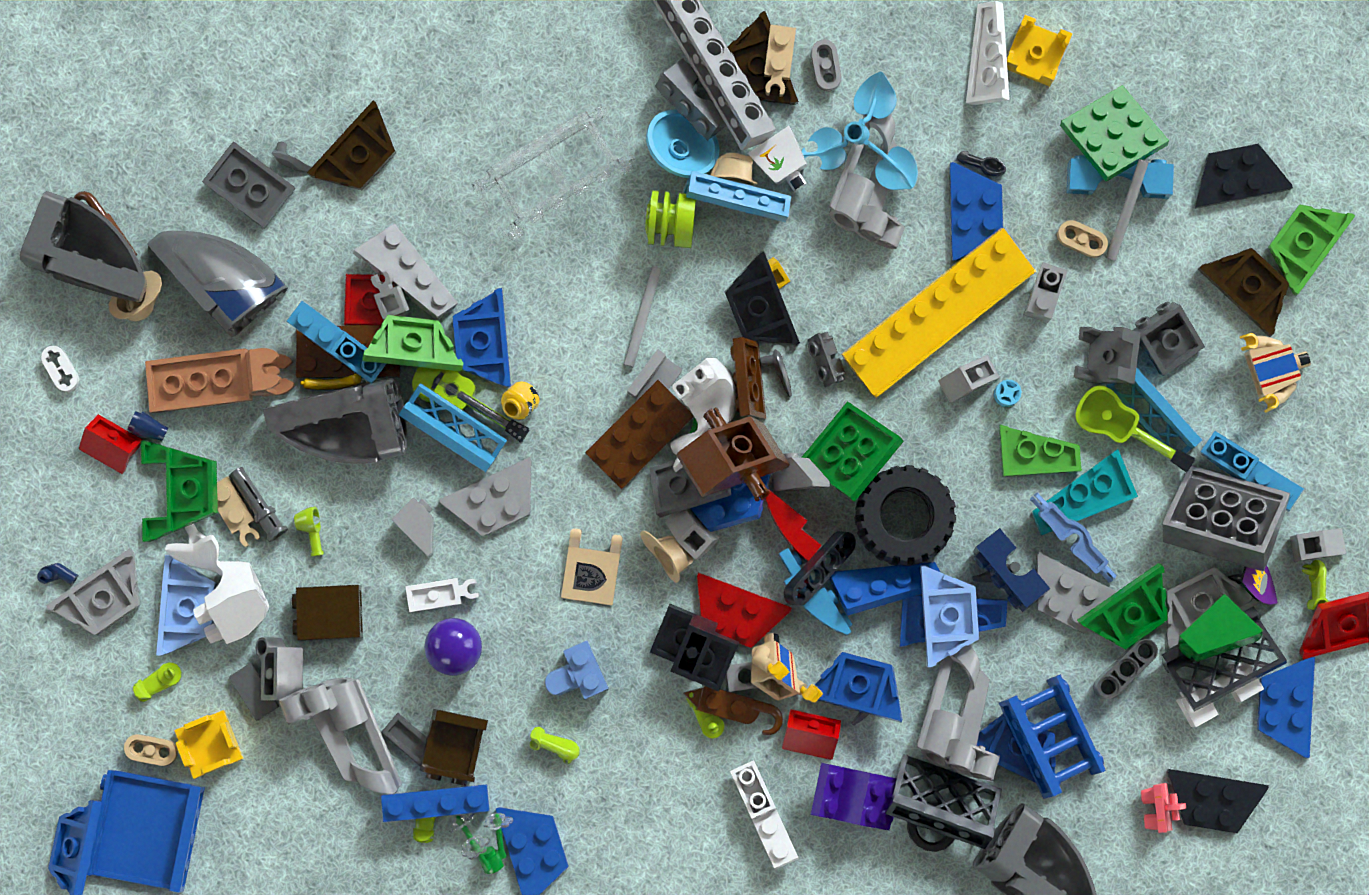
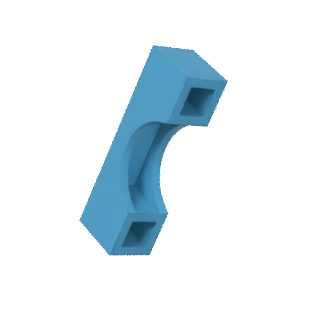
M1076 155L1067 164L1066 193L1092 195L1098 184L1104 179L1084 155ZM1163 159L1151 160V163H1148L1140 187L1143 198L1169 199L1173 195L1174 164H1167V161ZM1137 164L1117 176H1122L1132 181Z

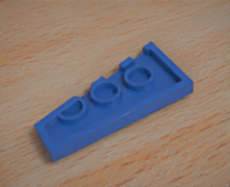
M928 562L912 566L897 565L835 571L829 580L846 615L849 616L922 594L920 566H926L939 572L940 570L935 562Z
M922 595L902 600L900 647L925 642ZM976 598L978 632L1006 627L1008 603L1006 599Z

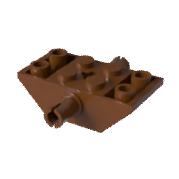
M715 407L708 410L703 417L711 429L685 446L676 455L701 497L743 483L747 485L755 501L758 502L760 499H765L770 494V491L766 488L760 477L786 469L790 465L765 424L751 416L727 424L718 408Z

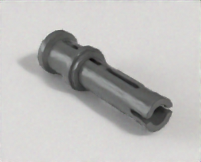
M240 467L231 472L229 477L254 512V521L256 524L261 525L267 534L266 539L268 542L274 541L286 533L288 530L287 526H283L275 515V508L267 505L244 471V468Z

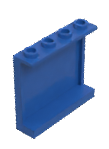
M108 770L107 774L103 775L100 784L103 795L102 800L98 801H101L102 805L87 875L150 885L178 893L183 892L205 787L123 771Z

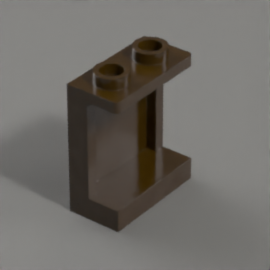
M361 585L296 587V593L292 594V608L296 609L297 620H293L292 628L293 635H297V640L363 638Z
M433 709L420 771L426 773L425 778L441 781L442 776L452 778L451 783L467 786V781L474 782V771L483 730L486 731L488 720Z

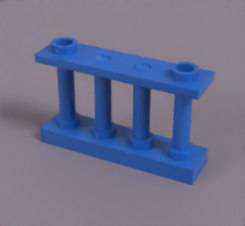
M1061 674L1047 679L1050 688L1023 701L1019 700L1016 695L999 702L1000 708L1043 799L1062 793L1060 788L1061 782L1086 770H1089L1091 775L1106 771L1103 765V757L1096 750L1069 693V685L1062 678ZM1055 698L1061 712L1034 725L1030 724L1026 715L1027 710ZM1066 721L1072 736L1043 749L1037 739L1038 734ZM1077 745L1084 760L1060 772H1053L1049 759Z

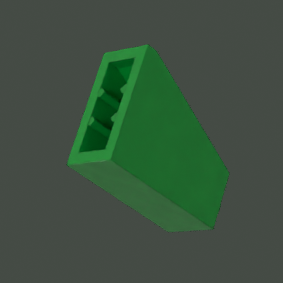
M1224 594L1179 636L1178 644L1180 645L1179 649L1186 657H1193L1198 662L1257 642L1261 639L1263 630Z

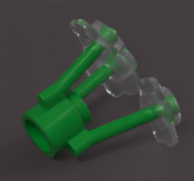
M495 813L487 817L485 822H483V827L496 830L498 850H496L493 846L486 847L490 842L488 837H481L480 835L473 837L466 826L476 817L475 814L466 816V814L457 815L452 820L453 825H451L448 831L456 832L462 829L468 840L462 845V856L468 857L470 860L478 857L485 874H493L501 870L504 866L502 859L507 857L503 847L501 828L509 827V824L513 822V818L505 817L503 813Z

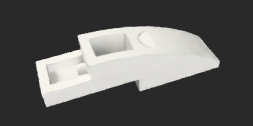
M754 760L731 770V775L774 869L776 870L798 860V855Z

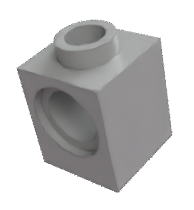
M752 662L730 665L726 674L729 692L758 688L752 682L743 684L738 680V673L741 669L752 670Z

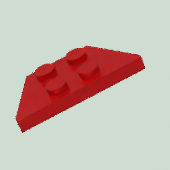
M698 572L697 574L701 616L718 623L715 632L734 639L741 645L752 648L792 610V607L702 573Z
M1369 592L1318 604L1300 647V656L1306 659L1369 643Z

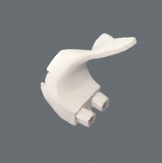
M706 358L673 384V390L678 398L682 399L696 418L698 429L694 433L682 435L670 442L669 445L672 452L677 455L681 449L711 429L703 417L708 410L715 407L718 408L727 424L732 421L737 411L736 398L738 397V389L734 384L733 374L717 358ZM678 457L673 466L675 472L683 467Z
M208 535L195 544L172 543L166 545V552L175 560L193 567L210 570L222 577L216 589L204 597L205 603L193 609L195 618L200 625L210 620L214 621L213 624L204 628L210 644L222 639L225 640L226 644L249 635L266 617L269 603L265 598L261 584L251 564L242 561H218L219 545L213 535Z

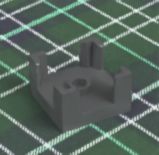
M1080 327L1079 340L1090 344L1087 368L1075 366L1073 378L1093 384H1135L1141 333L1125 327H1113L1114 331H1101L1093 327Z

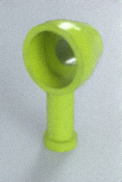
M314 506L294 515V524L297 530L309 533L311 556L323 555L324 551L321 547L319 535L321 529L320 522L314 525L313 516L320 518L319 511Z

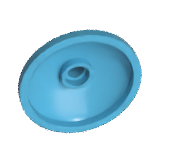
M677 109L666 110L656 115L646 131V143L650 154L663 169L676 176L689 178L691 171L707 174L713 169L719 158L720 149L716 135L707 141L684 116L679 114Z

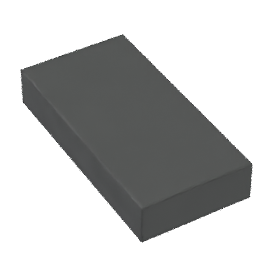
M252 663L229 676V679L256 721L279 707L276 700H261V676Z
M397 713L381 733L415 763L421 766L427 737L400 713Z

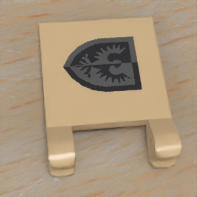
M572 529L570 532L561 598L613 605L623 537L621 535L612 536L610 552L579 548L582 531L580 529Z

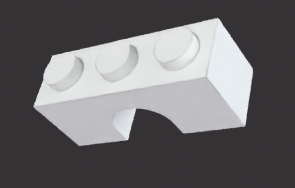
M1236 661L1225 666L1226 670L1233 672ZM1239 662L1236 673L1247 676L1253 672L1250 664ZM1212 674L1202 679L1205 684H1210ZM1216 674L1213 685L1224 688L1229 685L1231 678ZM1256 679L1231 693L1236 702H1242L1264 688L1259 679ZM1193 686L1191 695L1197 702L1206 697L1208 690L1202 688L1195 689ZM1179 692L1181 697L1176 699L1191 727H1198L1219 715L1213 702L1194 712L1182 692Z

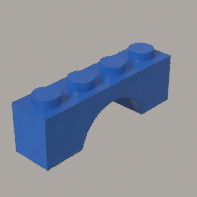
M487 784L381 795L383 822L490 811Z

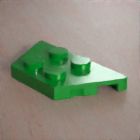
M1157 563L1077 619L1078 623L1125 650L1168 620L1167 608L1165 606L1166 588L1163 587L1162 573H1165L1163 565Z

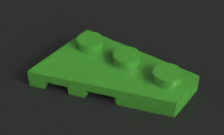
M999 425L1003 477L1082 471L1080 445Z

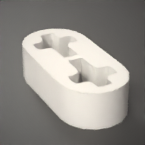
M49 346L44 349L41 359L55 386L64 392L75 390L79 384V377L64 350L57 346ZM51 352L55 354L60 353L57 360L61 366L58 368L52 361L48 362V359L51 358ZM61 371L73 377L70 380V386L60 383L63 380Z

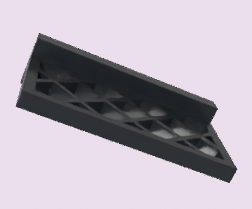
M1254 606L1243 612L1263 630L1261 643L1254 642L1245 645L1259 649L1256 660L1241 657L1244 646L1239 648L1237 656L1228 653L1215 655L1217 660L1214 668L1200 665V661L1192 663L1195 659L1193 657H1186L1179 649V646L1161 655L1162 664L1166 672L1170 673L1194 712L1287 663V659L1260 621L1259 614ZM1262 650L1273 652L1277 657V660L1271 663L1259 661ZM1221 658L1236 661L1233 672L1218 669ZM1239 662L1254 665L1253 672L1247 676L1236 673ZM1184 666L1194 669L1191 680L1181 678L1176 670ZM1198 670L1213 673L1210 684L1195 681ZM1216 674L1230 677L1229 685L1224 688L1214 686ZM1193 686L1208 690L1206 697L1196 702L1191 695Z
M903 754L886 814L986 849L994 836V823L1002 789ZM906 764L916 767L920 774L911 778L905 769ZM933 774L940 776L944 784L935 787L929 776ZM923 779L930 790L920 793L914 782ZM957 783L963 784L969 792L960 796L954 785ZM908 785L914 796L909 798L899 794L900 788ZM946 788L949 789L954 799L947 802L944 801L939 791ZM985 792L994 795L993 801L985 805L979 793ZM933 794L939 805L936 807L928 805L924 797ZM973 797L979 808L970 811L963 800ZM958 803L964 814L960 816L953 814L949 806ZM982 812L988 820L987 825L977 822L974 815Z

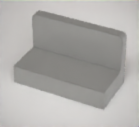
M657 349L628 388L627 393L638 400L657 380L669 390L682 372V369L667 359L666 354Z

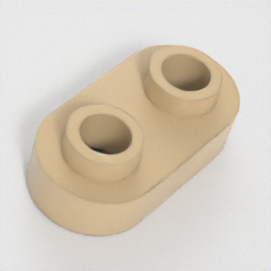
M1074 220L1064 222L1057 232V238L1063 246L1090 258L1100 257L1108 247V240L1103 233ZM1066 231H1073L1075 237L1073 239L1067 238ZM1096 241L1098 248L1091 249L1089 242Z
M136 734L130 736L124 744L126 756L134 761L167 766L172 764L178 756L177 746L167 739ZM138 742L143 744V750L140 753L135 751V745ZM164 747L169 750V755L166 758L160 755V751Z

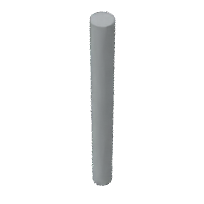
M1138 160L1106 256L1108 259L1116 260L1149 163L1148 161Z
M654 266L651 268L624 361L626 366L634 367L661 268Z

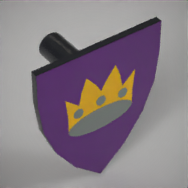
M1267 565L1264 572L1244 566L1243 573L1228 576L1237 584H1242L1253 599L1265 605L1278 603L1275 586Z

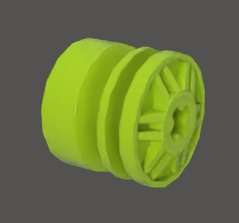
M652 190V196L647 204L645 222L648 245H654L655 235L661 234V246H665L668 235H673L675 247L692 248L696 200L687 198V193H679L676 204H671L670 193L665 191L664 203H658L659 191Z

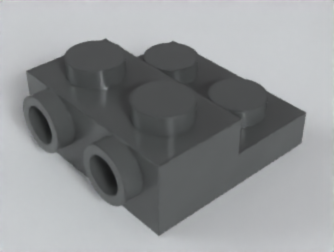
M1174 302L1160 304L1156 308V314L1150 318L1148 316L1140 318L1135 323L1136 328L1133 329L1141 333L1139 345L1142 351L1148 354L1158 373L1162 376L1205 348L1182 306Z

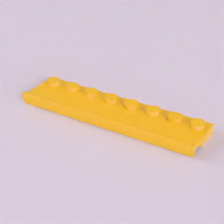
M1000 228L841 355L857 377L861 379L871 395L877 398L1034 274L1036 270L1004 228Z

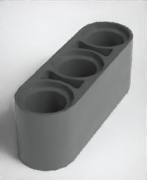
M1143 639L1130 646L1096 679L1093 686L1095 694L1102 699L1116 697L1157 657L1158 648L1155 642ZM1141 644H1146L1150 649V654L1147 658H1142L1138 653V648ZM1123 662H1127L1131 666V673L1127 677L1123 676L1119 670ZM1104 680H1109L1113 686L1111 693L1108 695L1101 691V683Z

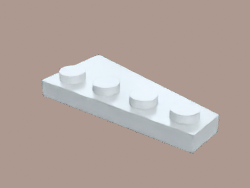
M998 1L980 3L977 6L966 103L970 105L1009 100L1003 3Z

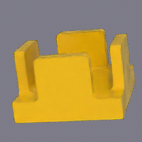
M225 710L212 715H206L174 730L178 738V742H176L177 749L184 766L189 767L193 779L244 759Z

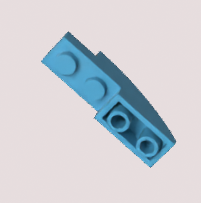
M304 301L299 303L286 321L371 384L386 365V363L362 361L367 347L341 330Z
M1214 431L1200 452L1232 477L1290 493L1286 507L1288 512L1304 491V488L1260 462L1257 456Z
M789 548L778 554L791 575L790 578L783 581L785 586L801 570L799 566L803 564L796 551L790 552ZM810 575V576H809L810 582L813 583L814 580L812 579V577H811V575ZM825 587L820 589L802 606L811 616L832 630L845 636L851 633L849 627L852 626V623L846 613L840 614L835 606L839 602L832 590L827 592Z

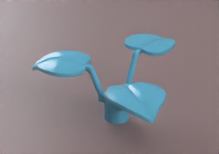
M883 72L870 76L855 94V111L867 116L864 119H859V122L853 121L847 124L844 129L845 136L843 138L839 131L831 127L817 130L808 140V142H816L818 145L817 151L806 152L805 148H803L802 153L804 158L819 156L822 160L820 169L834 170L846 161L847 154L843 147H846L849 141L856 145L865 144L884 158L877 163L875 169L876 178L883 187L891 190L912 189L918 177V168L914 156L907 149L899 146L893 147L887 155L868 140L870 133L865 123L870 121L872 116L877 119L888 117L895 109L897 102L896 93Z

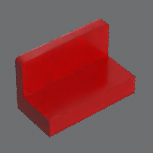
M98 414L84 428L79 450L123 474L130 457L139 449L143 439L132 435L129 431Z
M790 709L782 749L832 760L839 739L841 720Z

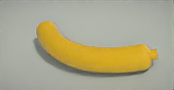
M354 374L338 379L306 378L300 382V385H303L305 389H341L359 384L361 376Z

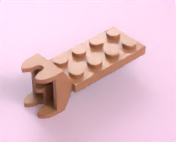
M243 348L145 361L149 412L159 413L253 401L252 396H275L288 393L294 388L295 383L286 378L281 379L278 375L280 369H286L293 361L290 357L278 354L276 351L268 348L250 350Z

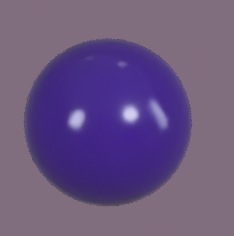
M444 619L436 623L429 630L424 643L425 656L429 664L439 673L448 676L465 674L480 659L482 653L481 637L476 628L463 619Z

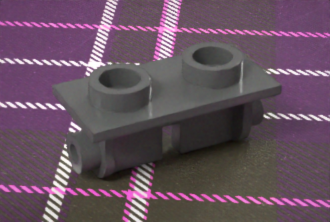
M827 331L821 334L819 332L809 338L808 350L815 359L817 376L820 381H823L824 387L844 381L846 373L840 358L831 360L830 355L838 353L833 336H830Z

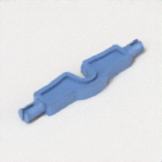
M1038 492L1035 493L1034 496L1040 503L1033 496L1030 498V501L1040 510L1038 515L1048 524L1057 538L1063 541L1070 535L1077 534V539L1070 547V551L1094 573H1100L1108 583L1112 582L1113 580L1110 576L1115 579L1117 575L1107 566L1109 561L1092 544V538L1087 529L1077 521L1068 519L1054 503H1047Z

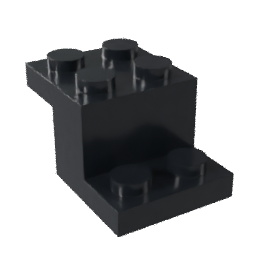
M669 604L650 653L674 662L670 672L719 692L739 642L715 632L718 625L717 622Z

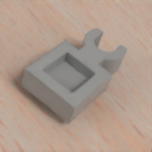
M390 270L383 272L385 282L380 281L378 274L371 276L372 284L379 288L380 291L374 297L383 319L387 315H397L409 310L401 287L393 288L392 286L393 274Z

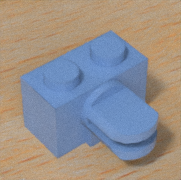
M587 640L564 650L563 652L568 664L550 672L545 680L547 690L553 695H563L571 690L580 688L585 700L609 689Z

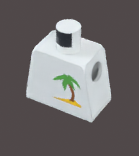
M787 126L748 153L777 185L787 181L795 192L807 184L800 171L808 165L790 126Z

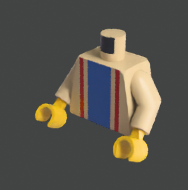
M1249 333L1239 337L1246 341V346L1241 347V350H1248L1244 355L1259 397L1258 401L1266 402L1267 409L1264 412L1267 413L1286 402L1296 390V381L1301 379L1299 369L1310 366L1311 361L1306 351L1294 355L1290 344L1283 345L1280 340Z
M766 634L764 636V644L752 649L751 682L775 700L779 701L798 694L802 695L804 699L815 703L823 695L821 690L815 685L811 684L807 688V685L797 678L794 656L792 652L780 644L778 634Z

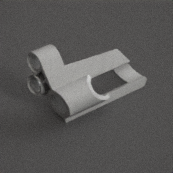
M892 114L883 119H877L872 116L871 120L865 123L868 130L872 127L879 132L883 139L881 150L888 155L889 151L897 146L893 140L896 128ZM853 143L829 206L831 208L829 216L838 226L847 231L856 232L862 238L883 247L897 249L905 226L897 221V217L882 211L888 189L878 182L875 169L877 163L884 158L878 155L870 179L854 174L864 144L856 145Z
M966 645L952 656L949 655L942 659L916 747L921 749V753L926 759L939 767L952 769L970 777L993 781L1000 755L997 756L986 751L983 746H977L990 679L980 669L979 658L971 645ZM953 661L959 663L964 668L970 679L961 716L941 710V702Z
M336 678L323 681L318 685L308 686L279 700L288 725L303 718L308 720L312 717L344 780L359 782L360 785L367 789L385 794H394L402 785L359 679ZM362 724L370 735L384 770L373 771L357 765L343 730Z

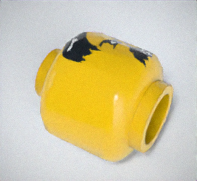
M523 381L513 384L503 393L501 398L505 414L517 420L528 417L538 407L540 402L537 390L529 383Z

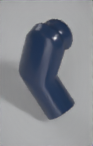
M54 563L42 567L37 574V579L42 584L62 579L72 586L79 575L61 563Z

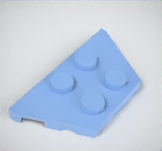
M165 555L157 656H163L206 638L204 628L213 624V620H210L200 625L195 618L193 609L205 603L204 597L216 589L217 583L186 564L175 560L170 555Z
M920 566L927 666L933 667L937 665V662L949 655L952 656L962 647L968 646L979 639L976 588L971 584L929 567Z

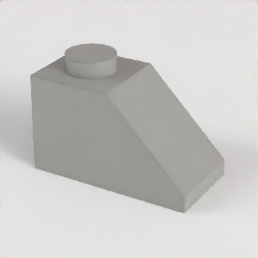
M988 355L957 368L938 380L942 387L943 393L952 403L998 379L999 375Z
M798 453L783 454L790 464L789 467L773 473L774 491L789 492L830 487V481L809 458H798Z
M413 497L391 520L428 557H431L434 554V517L430 514L433 509L423 499L418 502Z

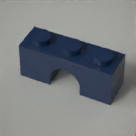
M999 528L975 547L973 551L975 556L973 558L982 569L986 568L992 575L990 579L999 589L1003 588L1009 595L1007 597L1009 603L1015 609L1019 608L1024 612L1047 594L1051 588L1034 568L1021 576L1014 575L1008 570L1006 559L1014 553L1016 546Z

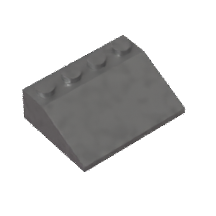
M1191 466L1189 471L1186 472L1163 521V542L1264 572L1277 539L1290 493Z

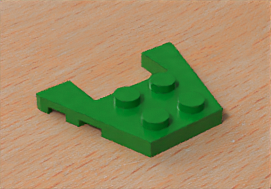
M141 441V464L166 463L167 497L166 517L142 518L143 542L157 540L218 513L217 461L153 442Z

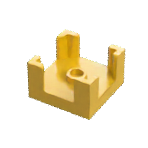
M1024 15L1007 56V70L1050 87L1073 33L1060 29L1059 33L1056 34L1034 25L1036 19Z

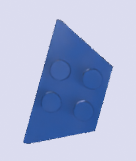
M950 162L952 261H957L973 251L1000 228H1003L1002 185L957 163Z
M498 288L492 294L473 303L466 310H462L452 316L455 351L457 359H462L463 371L510 388L511 378L503 290Z
M771 474L760 477L768 490L767 485ZM742 483L731 487L730 496L690 509L708 531L713 532L760 519L764 499H760L758 502L755 501L747 485Z
M842 652L834 660L833 665L820 675V680L815 684L823 693L818 701L902 723L903 719L895 672L891 664Z
M1315 657L1306 658L1260 677V682L1264 689L1259 692L1257 730L1298 753L1303 758H1310Z
M1001 714L979 732L977 746H983L986 751L997 756L1000 755L999 766L1036 783L1004 714ZM1046 730L1038 734L1037 739L1043 749L1055 744L1054 733ZM1054 756L1049 759L1053 772H1055L1056 757Z
M90 800L86 807H77L70 813L59 816L48 869L52 876L56 877L60 888L66 889L70 895H83L87 871L90 868L91 852L96 840V829L102 805L101 801Z
M502 807L495 808L500 816L502 832L521 894L540 895L569 867L554 816Z

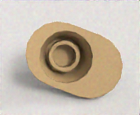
M738 153L724 154L717 159L711 172V176L750 185H758L757 182L752 181L753 160L750 156Z
M154 271L144 272L147 280V289L141 303L112 296L109 302V312L112 316L130 321H141L147 318L153 311L156 298L161 290L162 281L160 275Z
M641 531L640 536L645 546L660 561L669 578L678 583L680 581L679 574L693 562V557L676 541L674 536L656 539L649 532Z

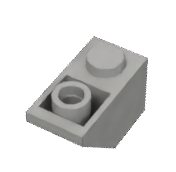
M1042 262L1023 314L1024 316L1046 323L1052 319L1067 270Z
M690 508L671 514L665 520L676 541L695 560L703 557L720 539L714 531H708Z
M1342 528L1290 536L1294 562L1346 554Z

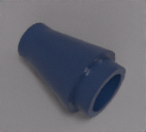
M135 411L127 430L133 432L132 435L157 439L163 442L169 427L162 425L144 411L142 413Z

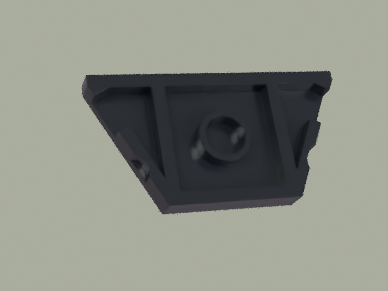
M1259 143L1208 153L1194 206L1197 209L1293 189V186Z
M764 250L760 251L724 291L742 337L753 341L800 344Z
M1167 769L1173 791L1177 793L1178 803H1186V809H1181L1180 814L1183 824L1238 833L1269 788V785Z

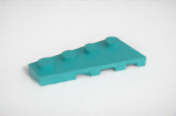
M1117 449L1046 502L1054 503L1068 519L1079 521L1137 498L1138 495L1119 449ZM1036 508L1031 513L1040 535L1052 532L1048 524L1038 515L1040 510Z

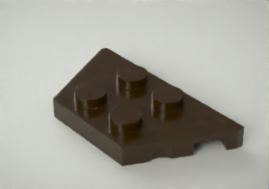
M763 11L727 48L733 54L737 65L746 76L749 85L760 101L796 105L799 101L791 79H782L785 85L783 97H779L780 89L777 86L770 88L769 95L765 93L766 84L771 80L769 77H764L771 24L766 11Z
M374 100L309 169L307 174L310 177L362 191L396 154L377 103Z
M1253 248L1202 264L1198 268L1214 286L1268 337L1275 333V326L1282 310L1283 299L1287 293L1289 282Z

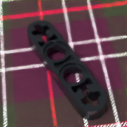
M835 532L786 585L784 589L785 601L790 605H805L853 553L856 546L855 536L850 532ZM829 553L831 561L829 566H826L825 557ZM812 570H814L815 572V580L813 583H811L809 579Z

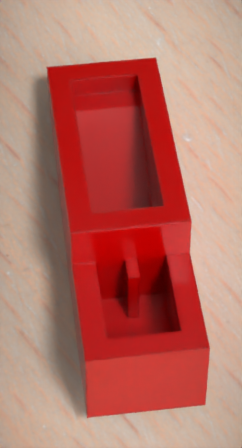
M770 491V494L765 498V502L776 527L793 550L808 562L822 545L802 530L808 520Z

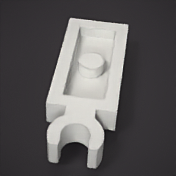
M458 578L405 586L409 612L461 605V597L463 596L469 599H476L479 597V593L470 594L468 586L477 584V580L468 579L463 585H459Z

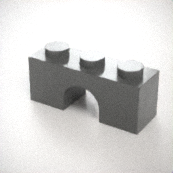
M682 58L663 72L655 87L677 109L679 114L684 116L695 130L708 141L727 125L712 100L701 99L694 93L693 87L699 78L694 69Z

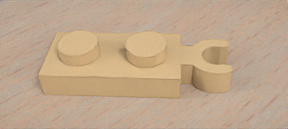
M778 25L770 26L764 77H769L771 80L766 84V95L770 94V88L773 86L779 87V97L784 95L785 85L782 79H790L796 28Z
M229 476L217 482L218 512L231 533L234 534L239 531L241 533L240 542L243 546L248 547L249 544L246 541L248 534L253 533L257 540L261 539L260 533L249 525L254 522V517Z

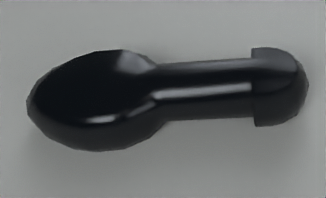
M961 151L958 154V161L960 163L980 168L985 175L997 177L1006 173L1004 163L997 158H980L969 154L968 151Z

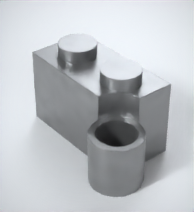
M278 637L259 638L255 649L257 656L261 658V700H280L303 689V648L285 647L282 638Z

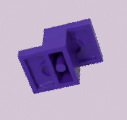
M821 762L811 815L890 831L894 817L887 815L886 810L891 800L896 778Z

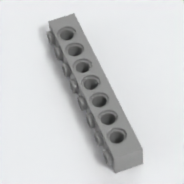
M653 0L741 151L768 140L776 128L699 0Z

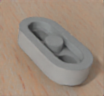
M822 39L817 41L811 50L815 80L821 90L833 91L840 85L842 78L838 53L833 42ZM826 50L829 55L826 58H822L819 52ZM825 75H831L833 77V81L827 83L824 81L823 77Z

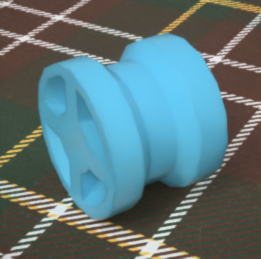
M1003 380L994 390V399L1002 407L1013 406L1021 397V388L1013 380Z

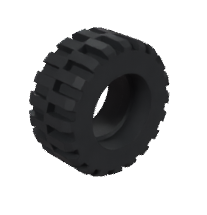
M906 465L904 467L894 466L878 473L861 493L856 503V515L854 517L855 525H857L858 529L857 534L859 539H862L865 544L864 547L869 552L871 551L877 559L884 560L895 566H912L931 559L947 545L954 532L953 527L954 523H956L954 508L956 506L954 499L952 500L950 497L949 488L940 482L942 479L936 474L933 476L928 473L929 470L922 467L921 469L914 468L913 465ZM898 492H911L918 495L924 500L929 510V523L922 535L912 540H899L892 537L884 529L881 522V509L884 502L891 495Z

